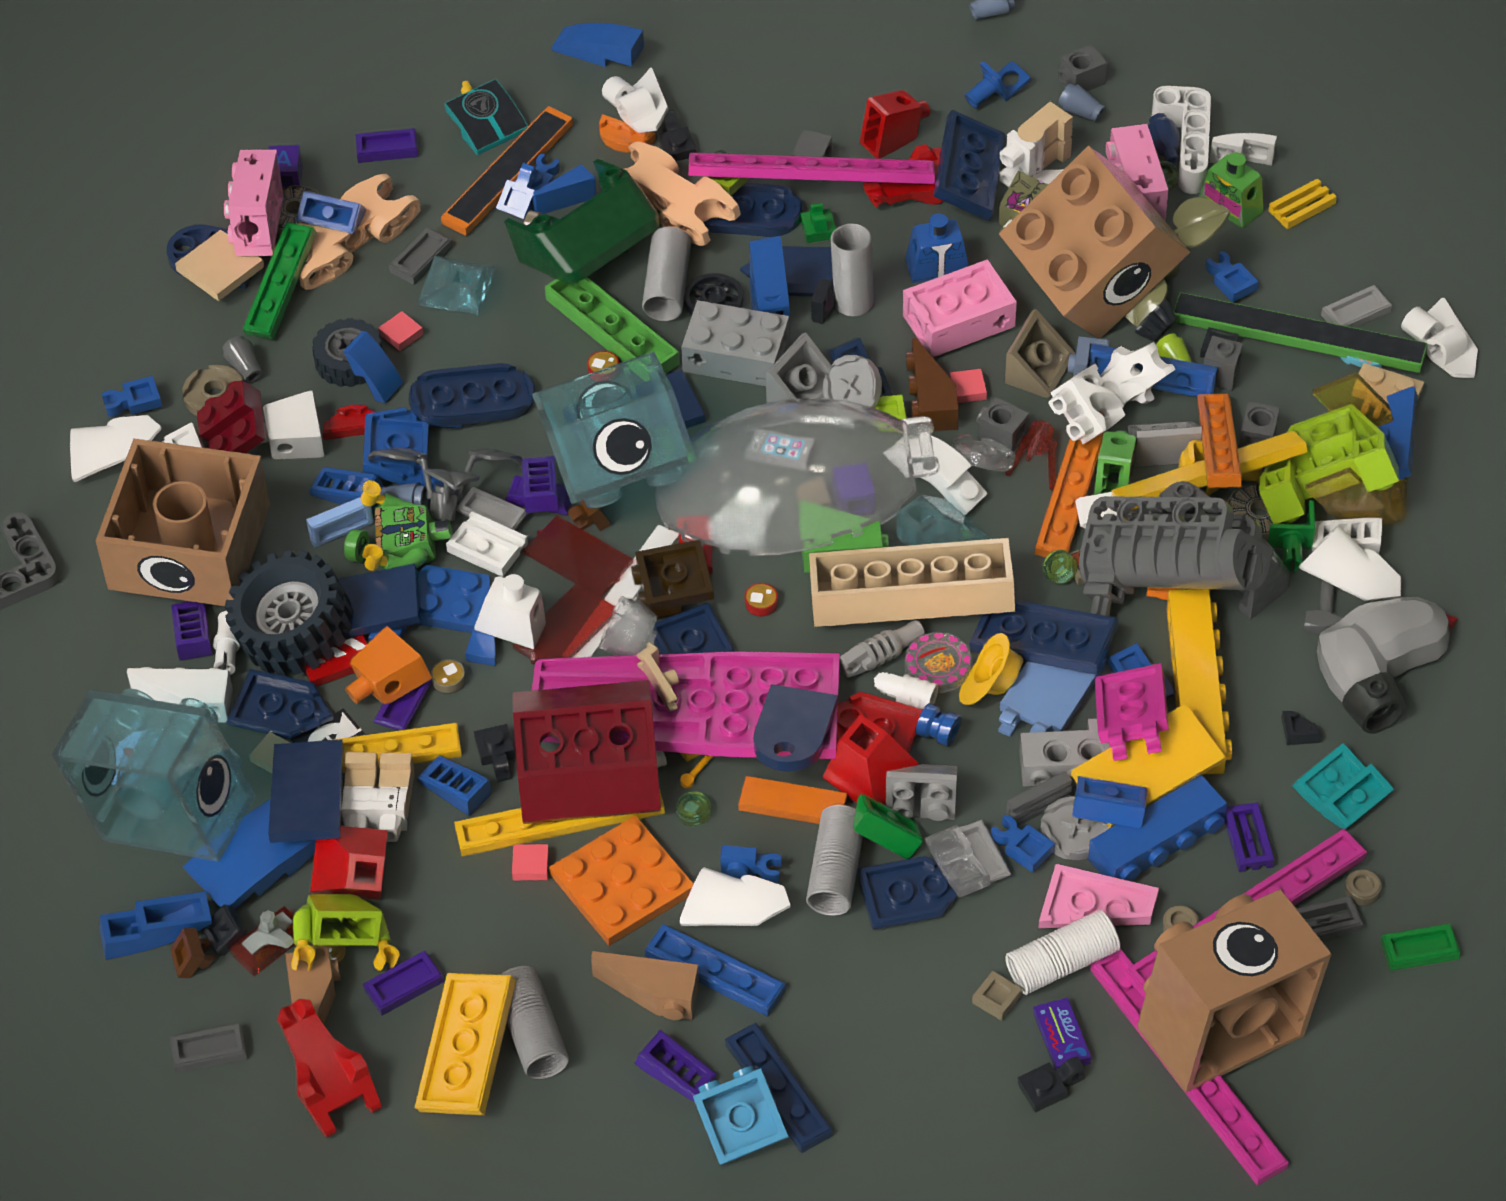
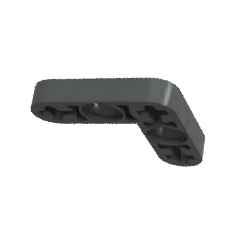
M16 512L6 516L1 525L5 540L19 566L0 573V610L54 587L59 579L53 558L31 519L24 513ZM19 526L23 530L24 536L19 538L16 529H14L15 527ZM27 547L39 549L37 553L31 556L21 554ZM44 571L47 575L41 576L39 572ZM26 577L29 578L30 583H26ZM18 582L21 584L15 591L4 590L8 583Z

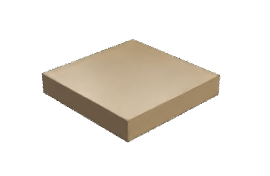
M219 230L177 261L175 266L176 271L214 299L220 301L264 268L263 259L259 256H236L234 243H229L228 234Z

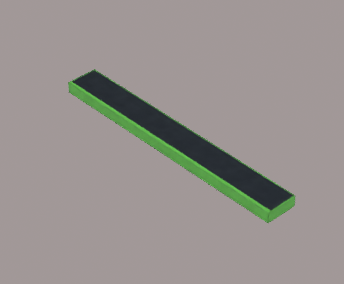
M1180 292L1174 308V314L1177 318L1175 323L1204 329L1210 327L1236 333L1247 338L1344 358L1350 356L1420 373L1427 351L1428 343L1182 292Z

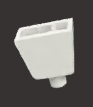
M312 391L268 403L263 407L266 423H264L265 440L261 443L269 442L272 458L324 457Z
M516 574L508 575L505 578L501 576L495 577L482 605L474 630L534 649L546 625L541 591L525 585L523 578Z

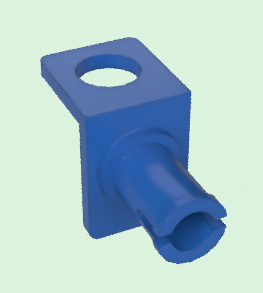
M982 61L980 67L983 72V80L969 92H966L964 96L974 109H977L993 93H997L1007 101L1030 82L1031 78L1013 61L1009 62L998 73ZM1007 74H1017L1019 80L1016 84L1007 86L1003 83V78Z

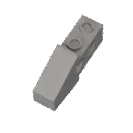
M1088 719L1087 730L1020 733L1019 756L1022 786H1036L1065 771L1072 779L1070 786H1077L1076 781L1071 776L1072 770L1088 761L1087 759H1091L1111 747L1109 742L1101 744L1098 735L1097 719Z

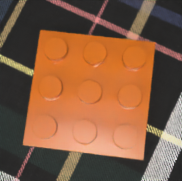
M636 815L549 867L551 877L608 946L687 899L694 885Z

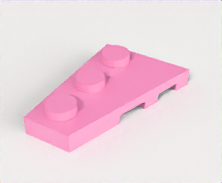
M1056 864L1039 919L1038 929L1063 928L1067 924L1080 918L1082 919V917L1088 916L1099 909L1108 915L1114 926L1149 925L1157 902L1159 888Z

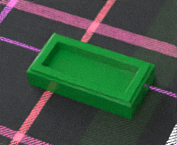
M1450 923L1381 935L1380 942L1390 971L1454 961L1460 958L1461 953Z

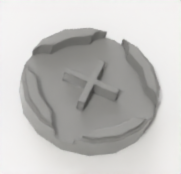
M845 355L835 360L831 365L833 368L830 370V373H826L823 381V395L827 406L838 416L847 419H860L868 415L877 405L881 395L882 380L878 368L871 360L859 355Z
M1075 796L1060 798L1048 805L1041 819L1040 833L1055 843L1053 854L1069 860L1087 859L1090 840L1108 830L1109 827L1104 822L1073 817Z

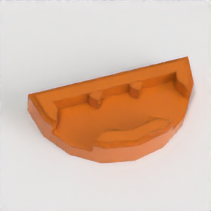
M604 114L600 118V138L606 146L616 151L627 153L631 152L628 147L633 142L651 145L656 141V134L652 131L638 133L621 120Z

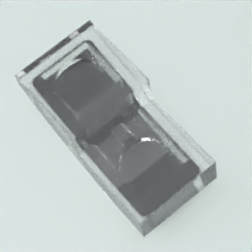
M957 825L925 837L926 844L938 867L959 898L991 885L989 873L974 856L972 843Z

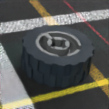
M347 318L346 320L339 319L336 322L328 323L323 329H320L317 332V336L313 339L312 346L315 368L319 372V376L322 379L324 378L326 382L336 384L339 387H355L358 384H365L366 380L364 377L354 375L343 351L361 331H366L383 349L378 330L374 329L373 325L365 323L364 320Z

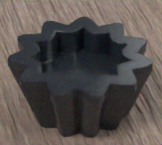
M1167 299L1150 312L1135 329V333L1154 342L1158 340L1177 320Z

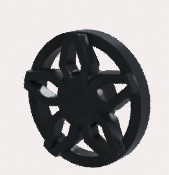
M719 273L705 274L697 277L687 286L685 304L690 315L693 314L697 300L742 308L743 290L740 284L730 276ZM707 282H716V283L713 284V285H706V284H704V283H707ZM730 286L737 292L738 296L728 293ZM692 292L697 297L693 302L690 300Z

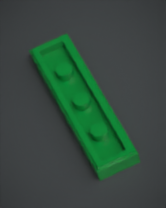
M289 222L285 223L242 330L246 335L274 340L317 234L314 227Z

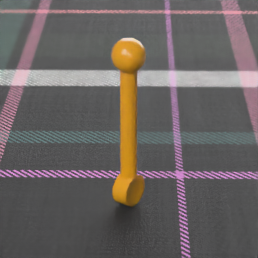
M705 755L690 773L683 774L680 778L681 786L691 788L694 785V778L713 756Z

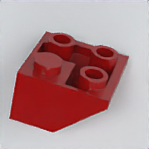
M860 714L839 740L836 746V758L830 760L823 779L840 792L847 793V797L857 803L860 794H865L886 806L887 771L916 766L919 763L888 732Z
M341 826L340 838L316 840L310 893L352 894L360 898L380 900L388 830Z

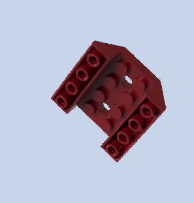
M649 680L513 692V721L523 824L661 811ZM622 730L627 732L630 736L628 742L623 745L612 743L610 736L615 731ZM547 737H555L560 741V745L555 751L548 752L542 749L541 742Z

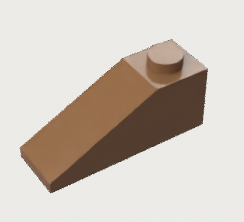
M328 947L314 949L315 958L310 971H308V963L303 960H298L297 969L293 970L291 961L294 952L286 953L292 1003L299 999L310 1000L317 1016L324 1024L336 996L334 981L341 980L338 960L330 959Z
M592 951V972L595 978L655 1015L664 1016L670 1020H692L699 987L698 964Z

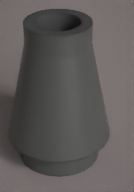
M235 336L229 339L223 346L224 359L241 374L247 383L258 381L262 377L263 372L259 367L251 341L245 339L244 336Z

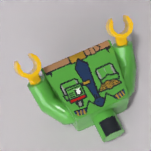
M368 480L364 483L362 487L364 492L360 497L362 504L369 507L375 503L379 504V507L375 508L376 544H368L364 548L362 556L366 559L365 567L370 571L378 569L379 565L382 570L415 564L416 568H419L423 564L433 561L436 558L435 541L450 539L453 536L449 519L433 522L427 506L417 505L388 493L382 495L380 494L381 487L375 481Z

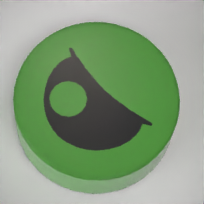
M352 529L347 534L344 543V555L348 561L357 563L364 561L365 558H363L362 554L365 546L369 544L367 531Z

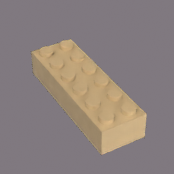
M1009 538L809 553L814 627L1015 612L1014 578Z

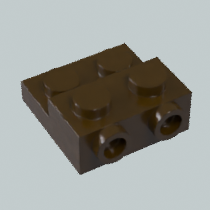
M700 540L635 552L636 565L631 566L634 585L641 584L642 591L637 592L641 612H648L649 620L682 613L681 605L714 599L713 588Z

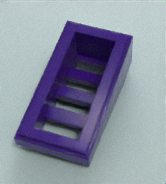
M554 456L522 459L526 513L558 510ZM537 474H549V475H541V476H530V475H537Z
M190 601L172 604L173 626L179 661L213 655L205 603ZM200 618V620L181 623V621ZM195 627H201V628H197V629H191V630L182 631V630H184V629L195 628ZM202 635V636H200V637H194V638L183 639V638H186V637H192V636Z
M659 1030L639 1053L634 1063L650 1076L695 1102L693 1096L700 1093L698 1088L713 1081L717 1075L662 1030ZM659 1051L665 1054L660 1061L655 1058ZM672 1058L677 1063L671 1069H668L665 1065ZM685 1066L689 1070L680 1078L676 1074ZM696 1073L701 1078L692 1088L687 1083Z

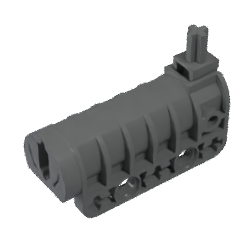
M1104 496L1096 499L1089 510L1079 558L1081 578L1083 582H1086L1083 594L1093 599L1090 613L1109 616L1111 604H1123L1125 594H1133L1135 587L1249 591L1258 589L1268 575L1271 561L1270 547L1261 542V525L1250 517L1234 515L1232 506L1220 498ZM1139 506V513L1128 515L1132 508ZM1195 507V514H1185L1189 508ZM1109 508L1112 511L1117 512V516L1114 514H1104V516L1101 517V513L1107 511V509ZM1165 509L1166 511H1168V512H1170V513H1172V514H1158V513H1159V512H1162V510ZM1219 509L1222 510V514H1205V511L1208 513H1218ZM1248 528L1251 529L1249 534L1245 532Z

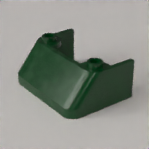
M596 159L593 162L599 176L600 187L603 191L561 219L542 214L535 217L527 226L510 218L506 219L504 223L520 263L562 282L575 283L583 280L654 232L661 225V221L656 208L627 170Z

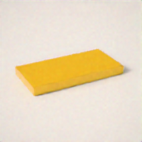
M1185 703L1168 713L1169 730L1159 732L1161 752L1148 754L1144 738L1126 741L1127 759L1113 761L1112 748L1110 747L1074 768L1071 776L1076 783L1078 776L1146 787L1147 807L1223 763L1225 755ZM1106 823L1109 829L1116 825Z
M447 973L415 1103V1108L419 1112L485 1116L516 980L511 975Z

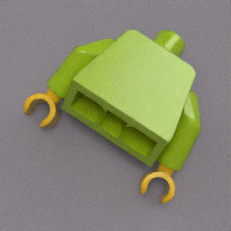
M310 894L307 898V904L302 905L294 914L293 936L294 944L297 946L291 961L293 970L297 969L298 960L308 963V971L312 969L315 950L309 946L311 943L313 945L378 946L379 951L373 961L374 967L378 971L383 969L386 962L389 964L390 969L393 968L399 959L400 953L398 949L388 944L391 938L382 911L356 895Z

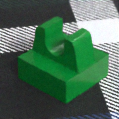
M823 203L810 205L809 212L800 213V221L806 243L831 240V235L836 226L830 208L823 209Z

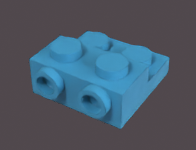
M753 1066L740 1069L732 1074L733 1080L721 1085L719 1080L711 1081L698 1088L700 1093L693 1096L720 1166L789 1138L761 1068L755 1071Z

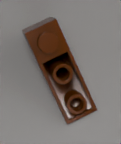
M913 338L912 352H906L907 371H913V376H909V394L916 396V400H911L912 419H918L919 432L958 430L956 385L919 340Z

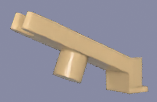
M648 642L647 648L637 654V658L641 660L637 666L644 671L668 711L678 709L675 703L677 697L671 686L679 683L677 673L674 669L664 673L661 672L657 665L659 664V650Z

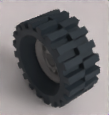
M284 550L283 558H278L276 553L267 555V563L261 565L259 560L252 563L251 567L254 571L249 575L243 571L238 576L241 585H232V588H230L229 593L233 600H226L225 609L229 613L225 615L226 622L241 648L255 666L259 664L261 669L267 673H270L273 668L277 675L286 676L288 668H291L294 675L303 673L304 665L309 664L313 670L320 666L317 661L319 658L324 656L329 660L335 654L331 649L334 645L342 647L346 641L342 632L350 633L352 626L348 619L353 617V610L349 605L351 602L328 563L325 564L321 557L315 555L312 558L309 552L300 550L298 557H296L293 550Z

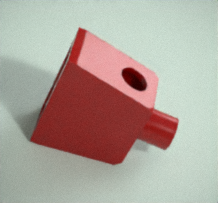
M904 90L867 98L859 143L876 159L887 156L916 139L920 120L930 115L929 105L924 100L917 102Z

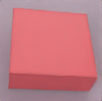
M403 311L378 328L380 336L399 351H402L423 335V327Z
M981 369L950 372V379L956 385L958 403L987 400V391Z
M548 844L513 845V881L548 880Z

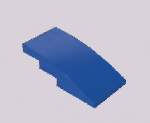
M271 799L239 819L183 866L190 876L220 907L226 904L236 910L254 892L260 897L284 873L291 877L315 853L316 840L270 843L268 832Z

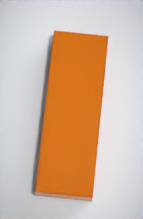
M746 776L738 806L739 811L820 824L821 813L825 808L832 805H846L847 793Z

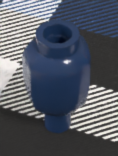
M1157 113L1149 119L1150 124L1148 125L1155 150L1160 155L1165 156L1168 164H1175L1179 160L1176 151L1180 145V135L1177 126L1164 113Z

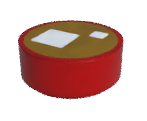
M609 351L593 353L587 361L588 374L596 381L614 379L619 373V360L617 356Z
M756 583L746 590L745 607L748 612L755 616H767L776 610L778 594L773 586L766 583Z

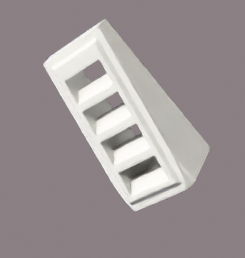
M1382 518L1315 521L1312 551L1318 547L1324 533H1330L1339 525L1350 537L1351 535L1357 536V538L1352 539L1362 549H1371L1379 554Z

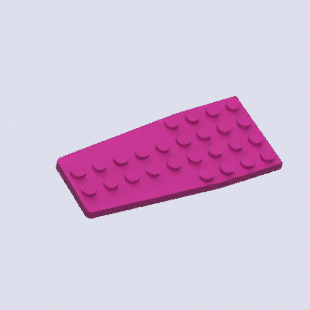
M738 651L659 654V664L657 665L661 672L664 673L674 669L679 683L671 686L677 697L675 703L678 709L669 712L650 682L656 751L711 755L714 757H756L753 741L754 731L771 684L839 695L840 653ZM637 655L539 659L535 662L532 691L649 679L644 671L637 666L641 661L637 658ZM838 706L819 759L836 758ZM622 730L615 731L610 736L611 742L616 745H623L630 738L629 734ZM547 737L542 741L560 743L555 737ZM782 751L777 753V755L789 756L791 753Z

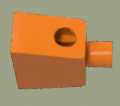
M386 626L351 659L350 664L357 679L345 687V691L356 704L370 694L375 696L382 704H388L432 679V676L422 656Z

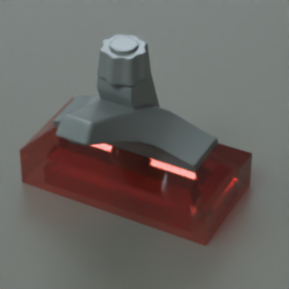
M285 906L275 913L269 910L262 912L259 926L230 947L231 955L255 977L295 945L293 936L294 914Z

